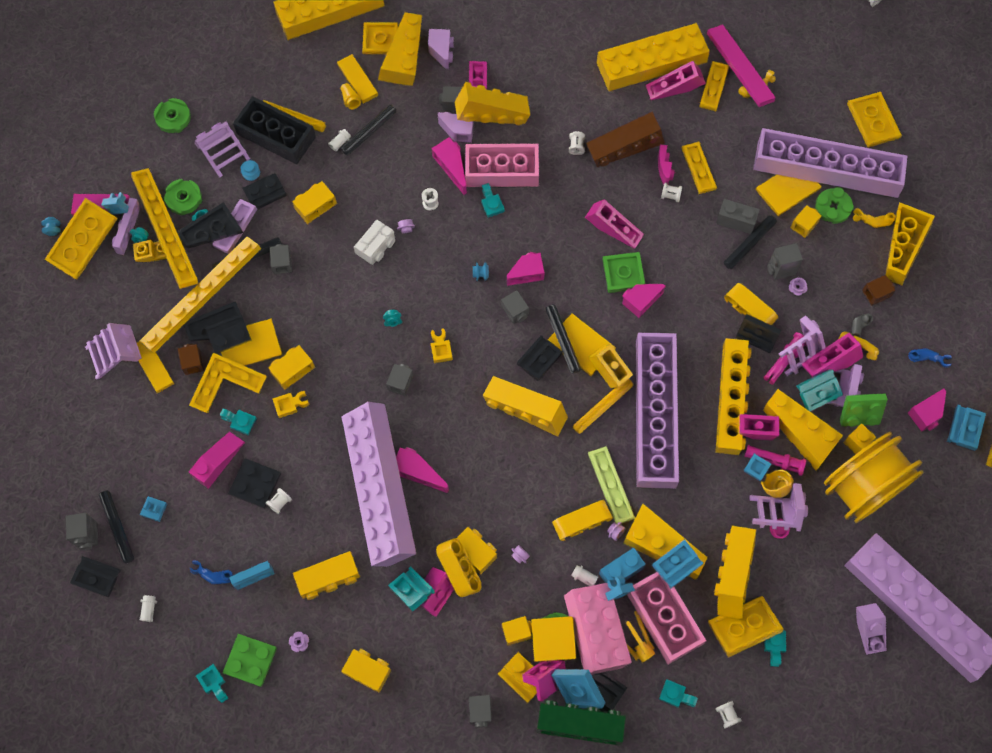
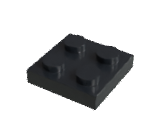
M244 458L228 494L265 509L266 502L269 501L281 472Z

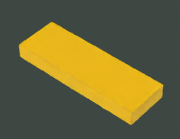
M353 55L337 62L352 88L361 97L362 103L378 96V92Z
M712 61L699 105L700 108L717 111L729 65Z
M696 142L682 146L683 154L698 193L702 194L716 190L717 186L700 143Z
M140 341L137 342L142 357L138 361L157 394L174 385L157 353L153 354Z

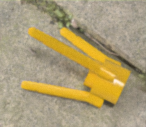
M635 611L634 614L645 641L642 642L630 621H627V626L639 644L635 647L636 652L628 644L627 648L635 660L640 659L643 663L655 655L643 622L637 611Z

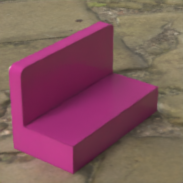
M433 567L424 580L433 588L435 593L427 596L428 599L420 606L436 617L454 591V588L446 572Z
M541 661L522 674L523 682L536 686L538 701H544L559 689L552 677V673L555 669H565V661Z

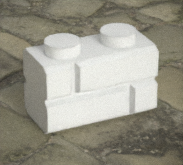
M376 220L354 246L355 254L372 265L376 261L379 262L383 258L386 248H391L395 242L394 231Z

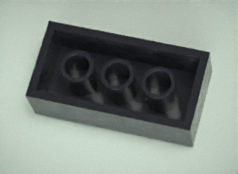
M253 96L233 122L237 135L296 165L316 138L312 125Z

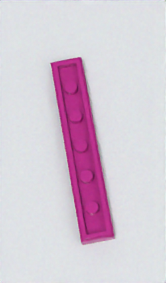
M724 25L708 29V37L758 107L774 102L776 97Z

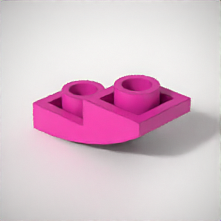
M660 145L658 169L663 184L667 183L668 185L669 180L673 181L674 170L671 169L672 162H668L670 153H666L667 145Z

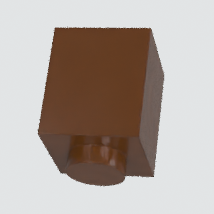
M884 275L866 283L862 291L871 306L892 297L896 290L894 283L888 279L887 275Z
M186 344L182 348H178L181 369L185 375L204 371L201 352L197 344Z

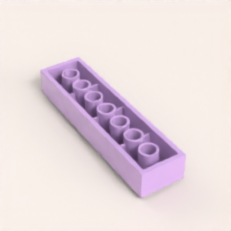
M762 128L753 170L898 198L905 183L907 156Z
M638 333L636 338L637 487L676 488L679 483L676 334Z
M366 402L343 415L342 421L371 566H391L415 555L416 550L385 404Z
M877 533L844 565L970 683L978 680L992 665V638Z

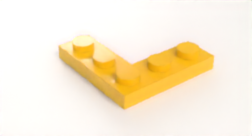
M213 353L189 406L208 413L223 379L259 394L267 376Z

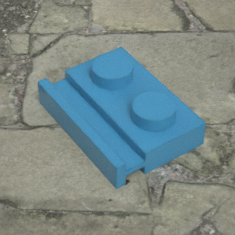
M957 405L947 442H953L956 445L975 451L978 448L986 413Z
M683 540L654 562L652 566L662 579L666 581L669 588L672 589L702 566L703 561L698 558V555L686 540Z
M266 561L229 578L232 585L239 590L275 574L271 564Z

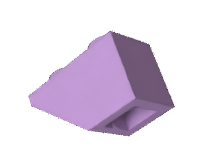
M429 29V54L445 69H449V62H453V52H450V48L454 47V37L450 36V30Z
M438 112L439 125L453 141L472 143L474 121L465 122L457 120V114Z
M876 603L856 607L857 624L866 654L887 651L886 617Z

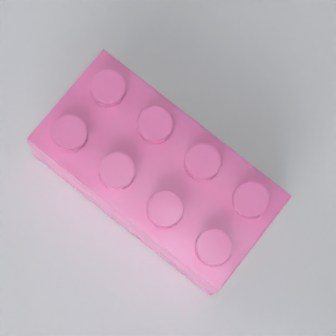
M466 144V187H482V185L489 183L490 187H538V144Z
M658 572L633 585L635 591L627 594L667 664L674 662L706 642L705 637L675 587L670 589Z
M607 583L572 589L564 595L569 617L573 616L574 634L583 669L589 670L591 675L624 668L632 663L615 601H608L605 595L606 592L611 590Z

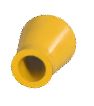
M343 84L340 89L345 106L352 110L358 108L361 104V97L350 84Z

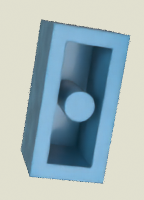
M632 548L602 568L599 575L605 583L614 579L617 585L615 577L622 575L626 581L643 570L645 563L635 548Z

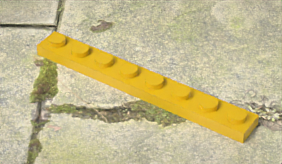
M149 168L131 172L133 182L179 289L198 284V279Z
M246 237L168 312L140 342L154 354L261 250L260 246Z

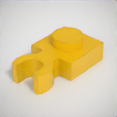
M444 328L441 329V336H436L434 330L431 331L432 339L435 341L431 343L434 363L453 360L450 341H444L446 338Z
M305 391L297 393L295 397L288 393L273 398L278 417L282 418L297 413L296 407L309 406L308 400L300 401L302 397L306 396Z

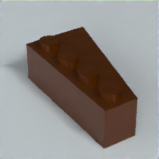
M650 112L586 144L596 166L604 167L611 162L663 145L665 142L661 128L653 112Z

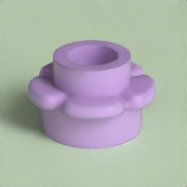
M411 219L401 220L398 222L397 230H401V233L412 232V228L415 225Z
M803 278L792 279L789 290L794 295L800 296L807 291V283Z
M614 522L607 530L609 538L617 541L624 533L625 528L621 522L618 524Z
M519 545L515 549L512 548L514 553L511 556L518 563L522 561L526 563V560L530 557L529 554Z
M295 632L289 639V645H291V649L295 652L304 651L308 647L309 637L302 632Z

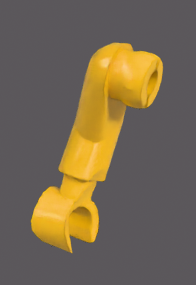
M768 70L763 79L767 86L769 82L773 83L776 80L775 76H773L774 72ZM741 86L739 94L744 98L751 97L746 88Z
M858 208L853 211L855 214L853 220L855 222L863 220L864 223L874 228L890 226L896 219L895 214L891 212L886 215L873 217L869 214H863Z
M842 332L839 339L849 332ZM854 336L861 344V347L868 351L866 357L876 360L877 355H879V349L867 340Z

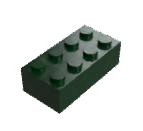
M545 700V704H540L536 733L620 746L623 743L626 716L621 715V712L616 710H609L607 713L600 712V708L587 707L586 710L579 709V705L566 704L564 707L558 706L556 701Z

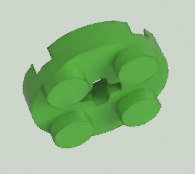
M172 98L168 99V102L159 103L154 111L157 126L167 133L182 132L191 120V113L185 102ZM173 113H175L176 117H169V115H173Z
M175 180L165 190L164 201L167 207L178 215L193 212L202 202L201 191L198 185L191 180ZM183 194L187 196L185 199L180 200V195Z
M836 187L820 193L816 200L815 209L822 215V220L837 224L848 219L853 210V202L842 188ZM832 202L838 204L837 209L830 207Z

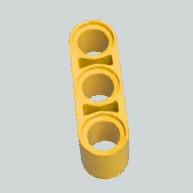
M737 283L724 296L725 301H729L732 307L740 314L743 313L745 316L748 314L770 325L778 319L774 310L740 283Z
M600 500L559 517L552 523L560 541H564L568 536L573 537L583 533V530L587 528L590 530L600 526L602 522H609L613 517L605 500Z
M454 538L439 544L436 548L437 556L459 597H466L479 592L482 587L480 578L461 541Z

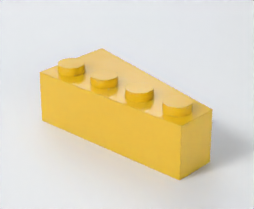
M404 13L381 66L378 80L413 86L416 75L422 15Z
M465 82L455 100L457 120L465 122L477 121L482 123L493 122L522 125L530 117L527 96L511 92L503 94L499 89L490 91L486 90L485 86L482 85L474 87L470 82Z
M899 202L885 273L892 282L903 285L932 226L934 215Z
M495 376L492 377L483 394L489 407L501 409L508 415L522 419L557 437L568 418L561 401Z
M777 389L763 409L768 416L779 417V429L783 431L788 440L797 447L802 456L811 463V466L816 471L843 436L779 389Z
M642 504L625 538L624 544L658 560L686 539L647 506ZM686 540L698 555V558L703 561V565L689 575V577L696 580L708 557Z
M732 526L731 532L726 534L725 545H728L727 550L723 549L722 562H724V566H720L718 578L721 581L720 584L716 583L714 593L715 596H718V615L736 619L743 618V603L746 600L750 565H752L756 541V529Z

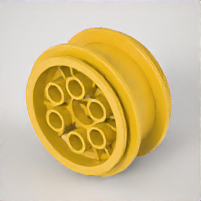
M891 432L886 433L850 458L824 481L826 486L831 485L825 491V494L831 495L836 492L849 507L850 511L845 515L847 520L853 516L857 517L854 520L855 523L865 519L924 473L922 470L919 472L916 470L922 464L921 460L911 464L897 447L902 440L901 436L890 439L892 437Z

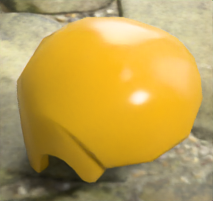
M783 469L766 474L765 481H761L765 492L773 498L787 496L792 490L794 483L791 474Z

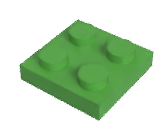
M640 252L603 256L602 260L608 293L622 292L628 288L632 289L637 284H645Z
M886 394L847 395L840 417L841 426L853 427L860 424L880 425L887 403Z
M238 634L223 674L262 687L277 647Z

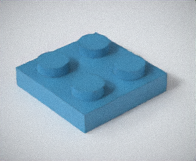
M555 669L552 673V677L566 704L579 705V708L596 707L600 709L605 705V701L589 670Z

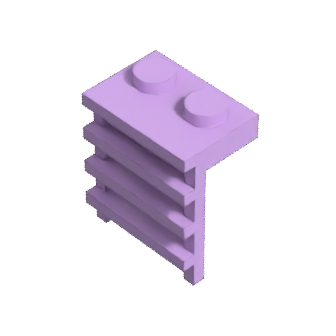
M227 121L222 124L220 122L212 127L211 131L208 133L203 132L196 137L195 145L198 149L202 150L219 177L223 176L219 169L243 155L247 161L250 159ZM232 137L234 143L210 157L207 152L208 150ZM236 146L241 152L216 166L213 161L214 159Z
M807 316L800 319L804 337L779 353L781 358L785 355L788 357L790 368L784 372L786 376L793 372L795 375L799 373L798 369L802 367L803 362L826 348L818 324L814 320L811 321ZM805 342L807 344L809 356L807 357L805 356V352L802 345ZM794 349H797L800 360L797 364L793 354Z
M109 323L106 329L100 330L101 333L95 335L94 339L88 341L85 346L86 350H89L97 372L96 379L102 378L122 360L137 362L142 358L130 325Z
M854 364L850 371L845 369L835 371L840 373L839 386L843 395L836 398V400L828 402V404L843 407L847 395L861 394V391L858 390V386L862 384L864 373H861V365Z
M793 483L790 499L750 495V501H757L759 519L753 518L752 524H758L760 528L770 525L772 529L781 526L784 527V530H789V527L796 528V531H801L803 519L808 515V505H805L806 493L802 491L801 484ZM763 502H769L771 520L765 519ZM775 503H781L783 521L777 520Z

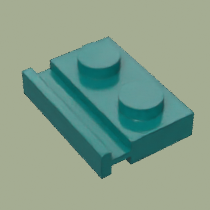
M832 369L796 385L800 391L799 394L804 406L808 411H812L843 395Z
M411 566L408 572H403L388 585L412 612L428 599L427 596L435 593L433 588Z

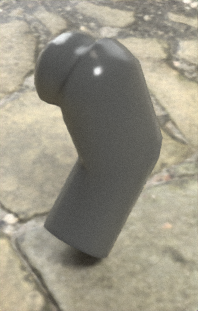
M862 314L853 320L851 332L853 337H861L862 328L872 323L873 316L871 314Z

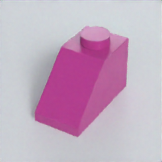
M530 252L521 256L507 274V286L544 280L541 253Z
M637 284L632 289L628 288L622 296V304L640 318L664 293L665 285Z
M945 389L915 405L908 412L921 432L926 429L931 431L939 425L938 421L943 417L946 397Z
M740 414L739 434L755 440L772 441L779 436V417Z

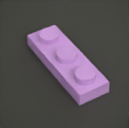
M133 198L129 199L127 204L129 206L128 213H124L122 220L119 221L117 235L112 240V247L117 254L124 255L131 237L130 230L134 228L141 209L138 200Z
M240 199L231 214L243 232L257 211V207ZM243 233L214 241L212 245L214 248L229 254Z

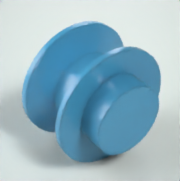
M248 160L241 165V173L246 180L252 181L259 177L260 169L255 161Z
M47 217L41 222L42 226H44L42 233L48 236H55L61 232V229L58 227L61 222L56 218Z
M477 262L476 266H473V277H477V281L479 277H483L485 281L489 277V266L486 262L483 266H479Z

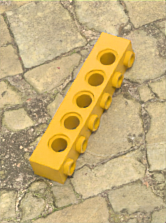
M726 338L723 344L715 453L739 455L745 449L746 438L739 434V415L747 413L748 409L745 395H748L749 383H746V377L750 375V366L747 365V360L751 357V348H748L749 341ZM732 359H739L741 363H734ZM731 376L738 377L740 381H733ZM730 394H735V395H737V396H738V399H737V400L732 399V398L730 397ZM734 412L737 418L730 417L728 413ZM727 431H734L736 436H730Z

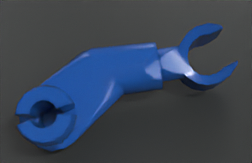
M927 348L912 350L908 355L912 362L931 360L933 362H940L945 368L951 366V364H944L943 362L944 359H952L951 355L941 356L939 353Z
M192 561L193 564L199 565V569L193 570L190 568V572L192 574L199 573L210 584L231 582L229 577L233 576L230 570L212 572L207 568L204 569L199 561Z

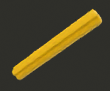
M263 100L312 125L314 130L323 132L326 128V123Z
M628 379L619 387H615L573 425V429L578 434L582 433L633 387L632 381Z

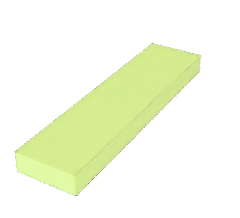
M607 446L588 452L615 523H625L635 519Z

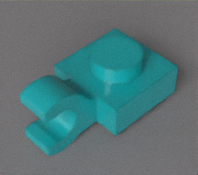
M489 183L482 185L485 199H482L481 203L487 217L505 212L499 195L493 196Z
M222 409L220 413L221 419L231 422V429L249 435L257 419L256 416L238 410L236 415L226 409Z
M784 630L782 633L764 641V651L770 652V666L779 667L781 665L780 652H786V631Z
M214 664L196 675L207 694L213 691L221 703L229 699L221 687L225 680Z
M666 679L659 700L677 708L680 702L694 708L698 698L685 694L686 687Z

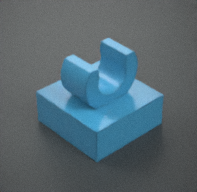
M119 192L118 197L111 193L109 198H105L102 201V206L112 214L128 213L129 206L124 203L126 197L121 192Z
M754 454L744 472L761 482L771 463Z
M148 496L140 515L160 522L167 503Z
M621 575L615 577L617 585L614 579L607 581L608 587L611 590L606 592L605 595L608 601L621 598L635 591L632 583L625 584L624 577Z

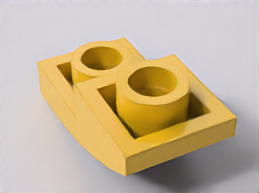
M151 240L133 244L136 262L167 259L159 241L153 243Z

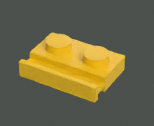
M517 652L498 675L524 701L529 703L537 694L536 686L523 682L522 674L534 666Z

